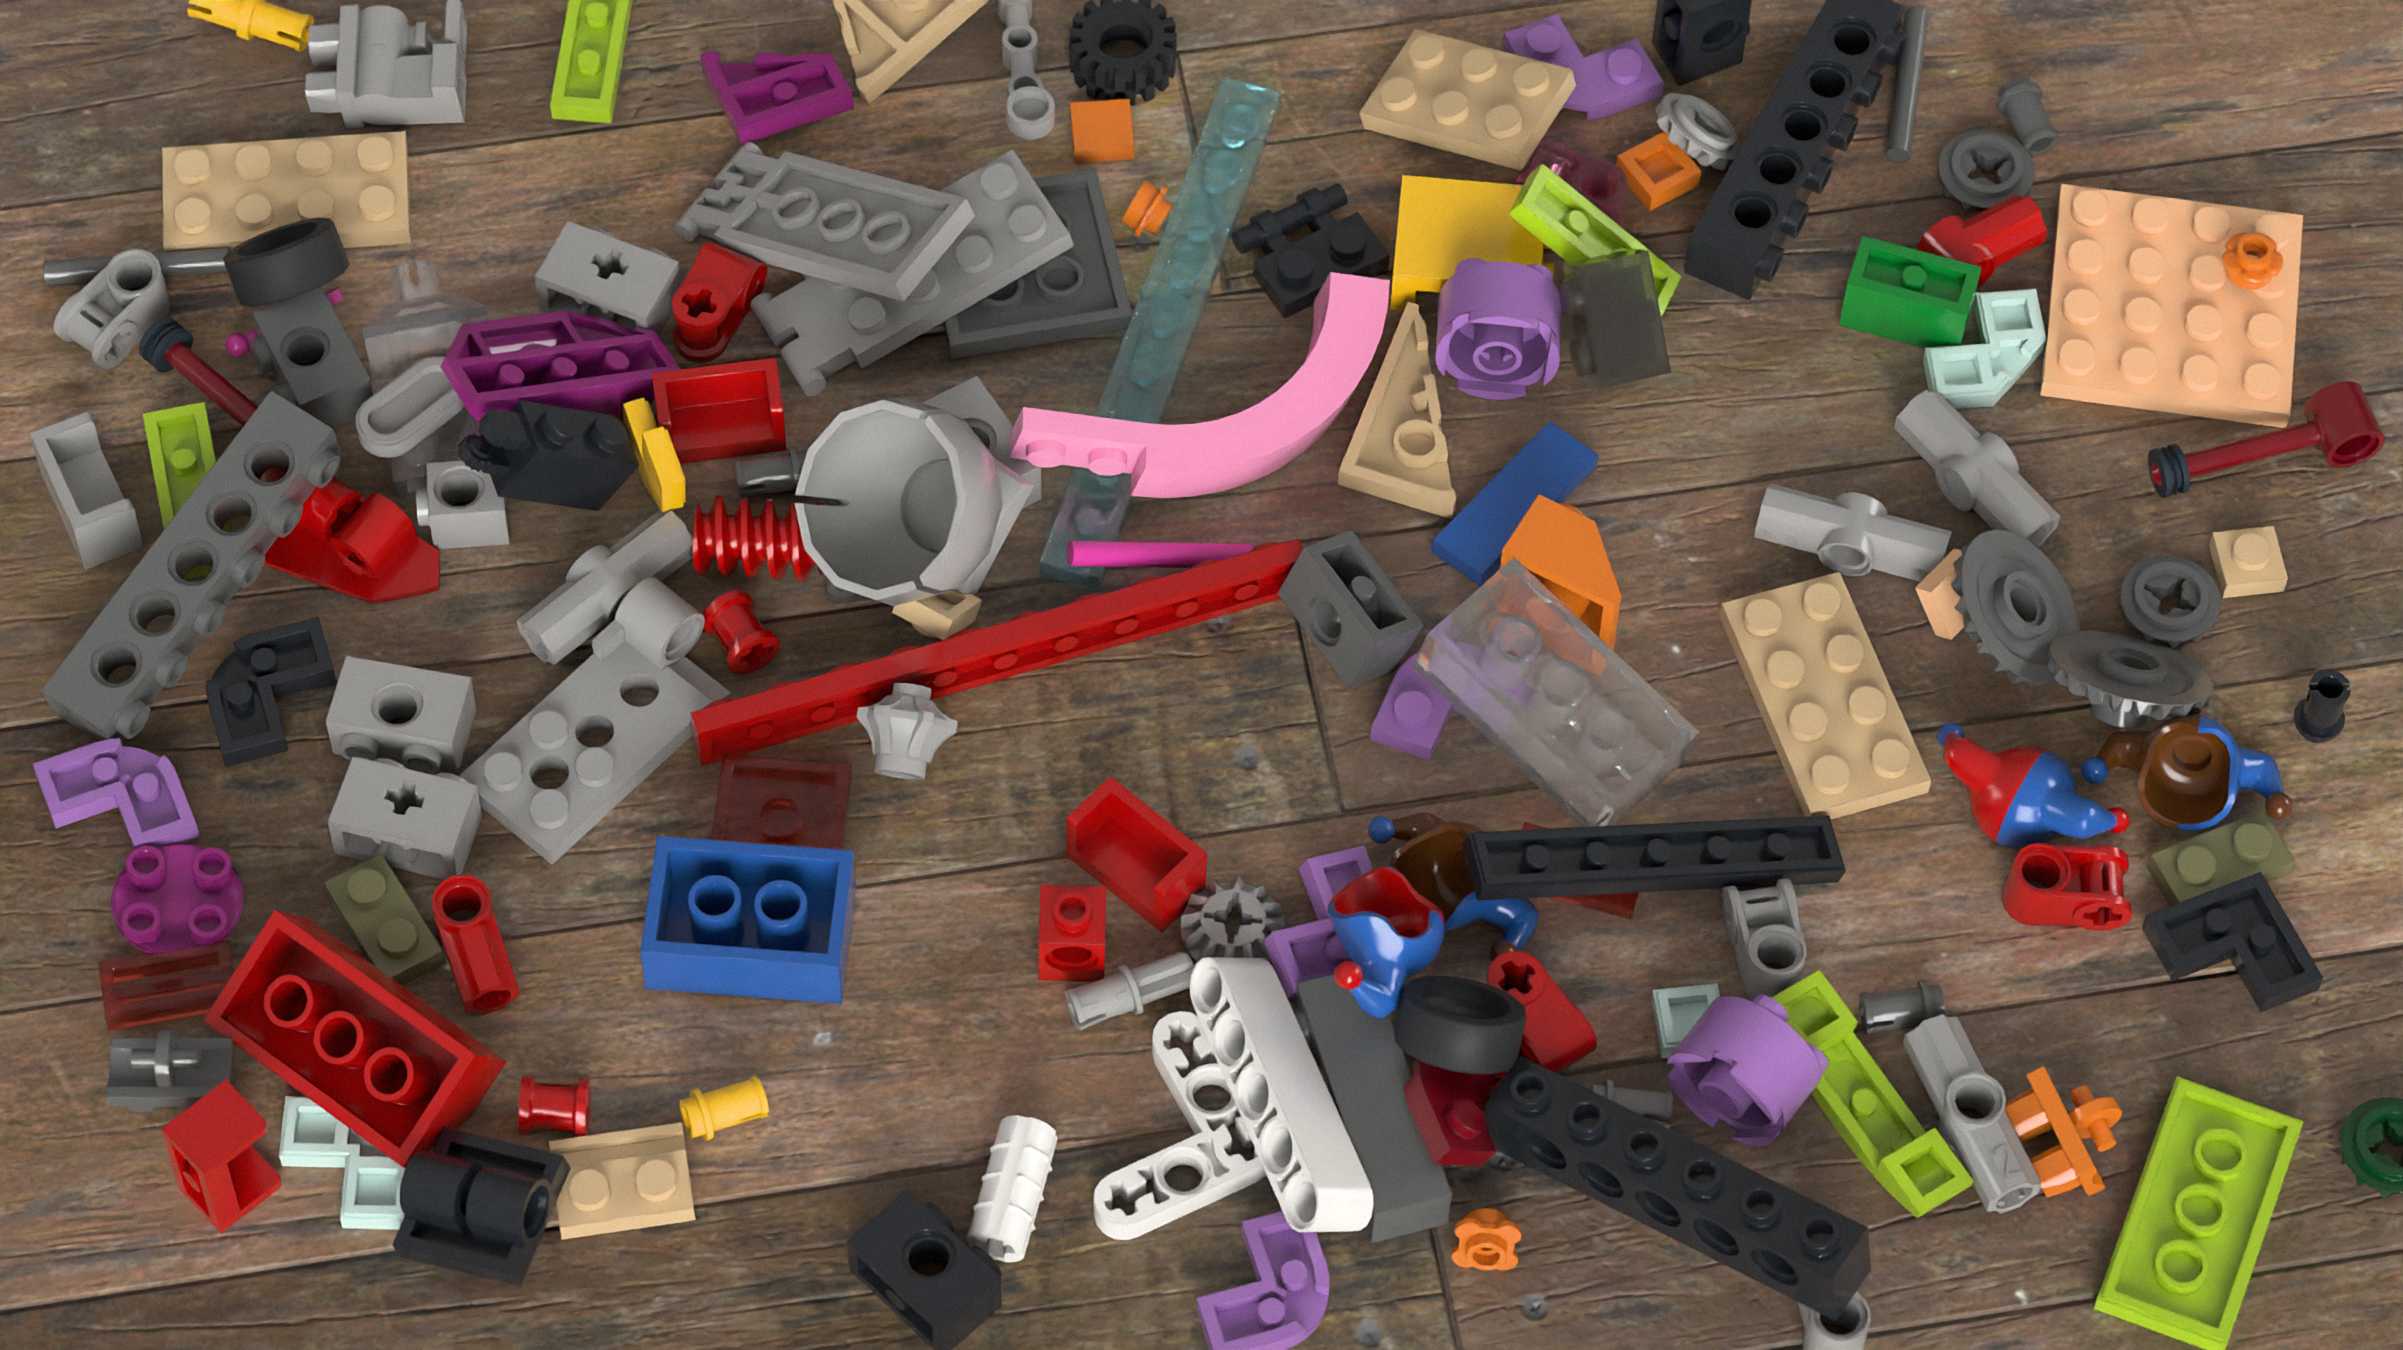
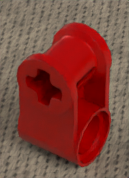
M710 241L703 245L694 260L690 272L672 299L673 317L678 322L673 332L674 347L680 356L689 361L700 363L712 361L723 354L745 316L752 311L750 306L752 300L759 294H762L767 279L768 268L766 263Z
M2044 843L2030 844L2022 848L2013 861L2001 897L2004 909L2016 921L2031 926H2075L2096 931L2119 928L2127 924L2132 918L2131 904L2124 898L2123 876L2129 870L2128 855L2119 848L2105 845L2075 847ZM2026 880L2038 881L2046 888H2036Z
M1509 951L1499 955L1491 962L1487 972V984L1501 990L1506 989L1507 993L1514 996L1525 1007L1527 1019L1518 1059L1522 1056L1558 1074L1597 1048V1040L1589 1021L1582 1011L1567 999L1545 971L1541 962L1533 955L1522 951Z

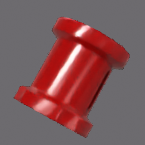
M741 590L729 591L717 597L702 612L705 617L703 629L707 633L716 635L727 652L726 664L737 675H745L761 669L776 656L780 649L779 638L772 630L764 629L753 612V599L749 593L742 592Z
M533 1075L522 1076L518 1109L519 1135L530 1136L533 1129L574 1131L576 1137L588 1136L591 1111L590 1078H580L577 1084L539 1083L535 1081Z

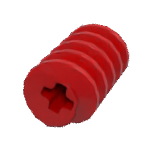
M723 496L715 497L709 513H702L700 503L698 502L693 535V565L695 572L698 575H706L714 558H716L721 575L730 577L734 573L739 560H741L746 576L755 579L766 561L771 578L773 580H781L789 564L792 563L796 579L799 582H806L814 566L817 564L803 546L795 503H798V501H791L784 518H778L773 499H766L759 517L752 515L748 498L741 497L734 515L727 514ZM818 567V570H819V573H820V576H821V575H822V570Z

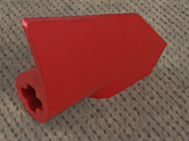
M336 476L325 487L315 488L302 505L303 513L294 530L284 538L278 537L264 555L265 566L371 604L409 598L440 590V552L417 536L415 527L406 513L381 494L372 493L366 499L357 490Z

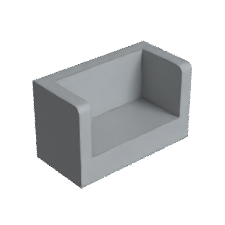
M85 412L31 432L30 437L41 476L84 570L144 548L134 507L130 499H124L101 450L95 424L90 413Z

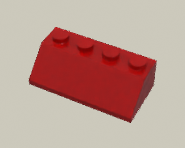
M279 910L273 911L203 1020L224 1037L232 1038L235 1045L403 1168H406L412 1156L419 1150L430 1151L435 1147L443 1127L456 1130L473 1115L507 1062L312 920Z

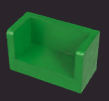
M1862 236L1847 282L1839 326L1921 348L1961 345L1973 308L1982 267Z

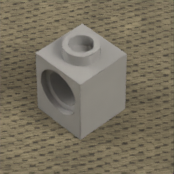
M462 460L426 463L427 488L416 489L417 518L419 526L430 525L433 545L436 549L510 544L508 498L498 497L490 474L483 473L481 470L479 472L474 469L471 470L470 467L465 466ZM460 502H470V504L465 506H453Z

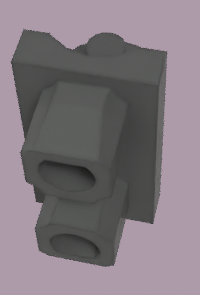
M159 1029L156 1038H111L110 1073L105 1096L108 1107H127L130 1112H153L156 1107H190L227 1079L231 1084L234 1056L232 1038H176L174 1029Z

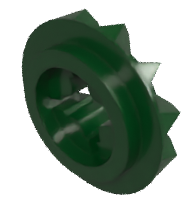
M2395 1097L2372 1099L2356 1107L2345 1120L2338 1139L2341 1142L2342 1150L2341 1165L2349 1166L2356 1176L2357 1186L2368 1184L2378 1189L2382 1198L2392 1193H2403V1156L2400 1160V1167L2398 1162H2394L2390 1154L2379 1155L2376 1152L2383 1141L2382 1132H2384L2385 1137L2389 1138L2394 1146H2403V1099Z

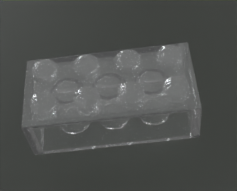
M1514 557L1427 634L1413 664L1415 670L1580 827L1617 825L1683 763L1700 733Z

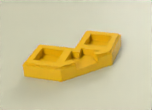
M644 398L624 403L623 423L639 463L638 470L643 484L662 513L684 507V503H686L685 477L668 430H664L663 426L657 427L649 402L645 401Z

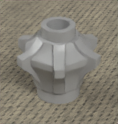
M894 683L892 695H887L874 705L858 707L857 719L866 729L871 740L873 756L876 757L875 773L899 779L924 780L927 764L931 763L936 750L944 741L957 733L958 721L942 714L936 704L930 701L931 688L909 683Z

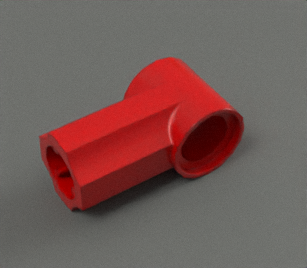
M2016 194L1965 221L1958 215L1943 218L1924 233L1917 245V250L1982 267L1977 289H1979L1990 279L1996 267L2044 243L2048 230L2043 222L2040 208L2030 196L2021 197Z
M465 874L454 875L443 880L436 887L432 896L437 939L444 948L465 1013L477 1012L484 1015L504 1009L509 1002L520 996V991L492 910L490 892L485 883L474 876ZM469 909L478 913L468 921H456L449 918L458 910Z

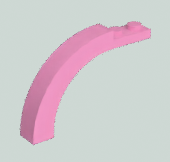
M1330 272L1314 300L1312 336L1303 365L1277 392L1242 412L1218 420L1196 424L1165 425L1023 407L1009 435V458L1028 460L1030 464L1044 468L1059 465L1089 468L1096 474L1106 476L1130 473V496L1194 497L1226 491L1260 479L1280 469L1304 453L1327 431L1344 409L1371 363L1382 336L1388 309L1390 280Z

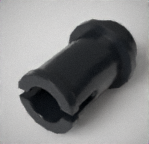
M2327 669L2314 674L2309 682L2306 698L2301 700L2295 708L2293 721L2296 729L2310 742L2323 743L2339 736L2344 728L2345 715L2343 709L2350 697L2351 690H2347L2350 683L2343 674L2335 670Z

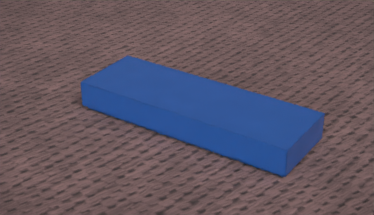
M1549 422L1432 540L1431 552L1481 586L1500 567L1502 549L1538 494L1556 503L1563 502L1597 468L1599 455L1552 422Z

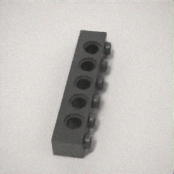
M270 391L42 688L41 692L53 713L97 741L120 738L122 743L125 738L132 739L142 730L150 715V705L164 687L171 688L180 680L189 663L188 655L202 637L208 638L218 630L227 613L226 605L241 586L246 588L256 580L265 563L264 555L278 537L284 538L294 530L303 513L302 505L316 487H325L336 474L340 465L342 451L331 427L275 392ZM283 466L289 468L285 476L278 481L264 482L260 480L262 475L272 467ZM240 515L251 517L249 523L243 529L236 532L223 531L224 525L231 518ZM209 565L213 567L211 573L201 581L188 582L184 580L187 573L196 566ZM161 615L174 616L172 624L164 631L156 633L146 631L148 624L154 618ZM123 665L136 666L134 674L128 680L121 683L108 682L110 674L116 668Z

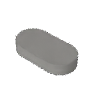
M432 356L417 361L359 407L355 422L359 441L365 450L375 456L384 458L403 455L463 409L465 405L441 369V364L445 357Z

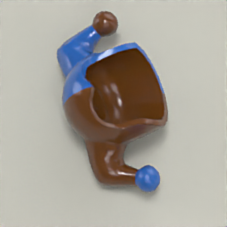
M2187 714L2186 717L2169 718L2152 731L2129 730L2112 733L2096 757L2085 759L2080 770L2083 779L2090 784L2104 782L2109 772L2108 770L2115 767L2129 768L2136 771L2138 798L2146 813L2160 824L2176 830L2197 831L2216 825L2229 814L2239 790H2252L2265 797V812L2276 820L2285 819L2292 812V799L2283 792L2280 772L2274 758L2258 750L2239 747L2233 735L2216 720L2203 715Z
M1427 812L1395 820H1389L1384 816L1374 817L1368 826V834L1371 840L1378 844H1386L1392 838L1408 841L1392 854L1389 866L1396 868L1405 876L1416 892L1442 910L1445 921L1444 932L1467 925L1476 920L1487 922L1503 932L1504 939L1492 945L1490 950L1491 961L1503 953L1519 951L1531 939L1536 931L1539 913L1527 898L1476 900L1462 843L1469 832H1485L1476 825L1459 821L1446 822Z

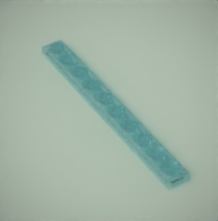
M1225 77L1222 78L1095 413L1096 417L1162 424L1230 242L1232 232L1234 231L1278 113L1281 92ZM1075 466L1039 561V575L1100 591L1108 567L1068 566L1066 560L1067 544L1069 541L1118 542L1135 497L1130 496V473L1106 476L1096 474L1089 468Z

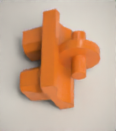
M2044 1066L2027 1074L2026 1076L2032 1088L2020 1093L2007 1102L2004 1111L2021 1144L2051 1129L2054 1130L2060 1142L2059 1145L2029 1159L2042 1183L2041 1188L2046 1197L2070 1191L2082 1185L2088 1197L2106 1189L2081 1139L2092 1137L2100 1152L2115 1146L2116 1140L2110 1128L2122 1116V1109L2117 1100L2113 1097L2094 1099L2089 1087L2082 1085L2070 1093L2076 1109L2068 1114Z

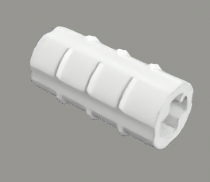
M1019 1115L1007 1116L1001 1120L995 1143L990 1148L991 1157L986 1174L981 1177L983 1185L978 1202L973 1206L974 1216L967 1236L970 1249L975 1245L979 1246L994 1260L1004 1262H1017L1024 1258L1031 1232L1035 1230L1034 1221L1039 1203L1044 1200L1042 1193L1047 1175L1052 1171L1051 1161L1058 1140L1055 1129L1047 1123L1036 1118Z

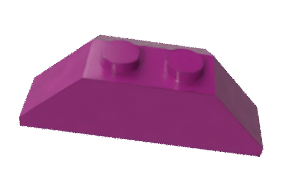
M567 310L461 324L441 364L442 371L459 398L479 424V420L490 409L492 411L497 409L498 412L501 410L511 411L520 400L620 416L623 422L624 403L644 398L649 404L654 401L651 373L680 369L655 330L637 326L635 331L608 319Z

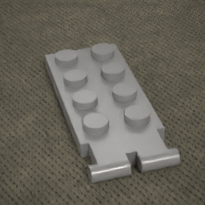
M746 142L714 178V184L719 191L706 188L675 223L673 229L681 239L687 242H692L697 235L716 239L722 247L766 264L905 301L975 215L967 199L964 197L787 151L779 159L764 156L762 150L757 145Z
M1013 149L940 190L944 193L966 198L975 216L905 301L803 274L804 281L776 297H773L770 293H762L752 300L751 309L773 344L778 348L783 347L781 356L807 396H815L821 393L827 385L825 378L852 362L857 361L861 369L1074 247L1070 233Z

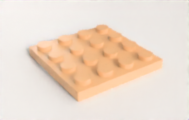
M2061 184L2057 202L2040 396L2280 428L2287 427L2291 412L2303 215ZM2239 233H2262L2276 242V251L2283 256V266L2281 271L2276 276H2273L2266 286L2259 289H2244L2228 279L2222 263V255L2227 251L2225 246L2232 236ZM2248 254L2249 257L2258 258L2257 256Z

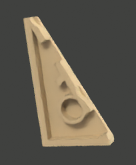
M1407 302L1340 466L1338 485L1452 519L1455 512L1456 495L1455 490L1451 486L1448 469V450L1446 438L1441 429L1442 415L1435 375L1432 374L1426 324L1422 319V315L1419 314V305Z

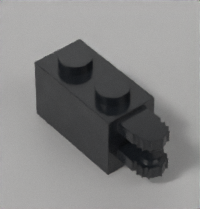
M521 400L511 411L501 410L498 412L497 409L494 411L490 409L489 412H486L479 420L480 429L478 431L482 435L468 434L467 437L465 436L458 444L457 454L466 467H470L471 470H477V472L481 470L483 473L490 474L498 497L599 511L639 467L620 416Z

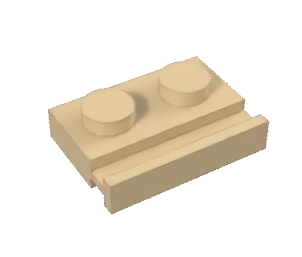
M682 1122L549 1141L550 1153L564 1156L571 1167L556 1202L562 1240L695 1220Z

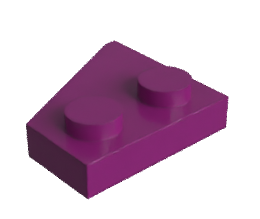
M720 52L700 54L702 71L741 145L854 109L852 91L831 53H802L797 56H786L781 53L756 52L755 63H721Z

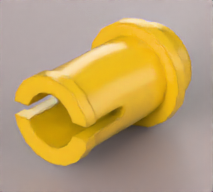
M752 1076L747 1080L705 1093L695 1088L690 1090L689 1098L679 1101L682 1120L691 1139L702 1136L704 1140L708 1141L713 1139L714 1131L769 1116L767 1098L757 1076Z

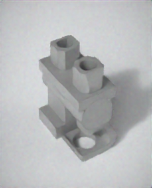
M447 0L445 5L444 37L438 40L431 37L427 22H417L416 26H410L407 17L402 11L386 5H375L367 7L360 11L359 5L340 6L339 23L309 26L308 45L313 66L337 64L336 71L308 72L306 74L305 95L310 111L319 113L341 112L346 129L364 128V122L374 125L465 123L467 21L461 1Z

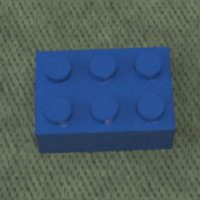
M657 836L640 950L645 989L842 1004L856 895L854 851Z

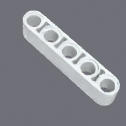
M1202 958L1196 963L1191 974L1190 996L1192 1004L1287 1222L1297 1232L1361 1231L1367 1226L1372 1215V1189L1274 968L1269 961L1263 958Z

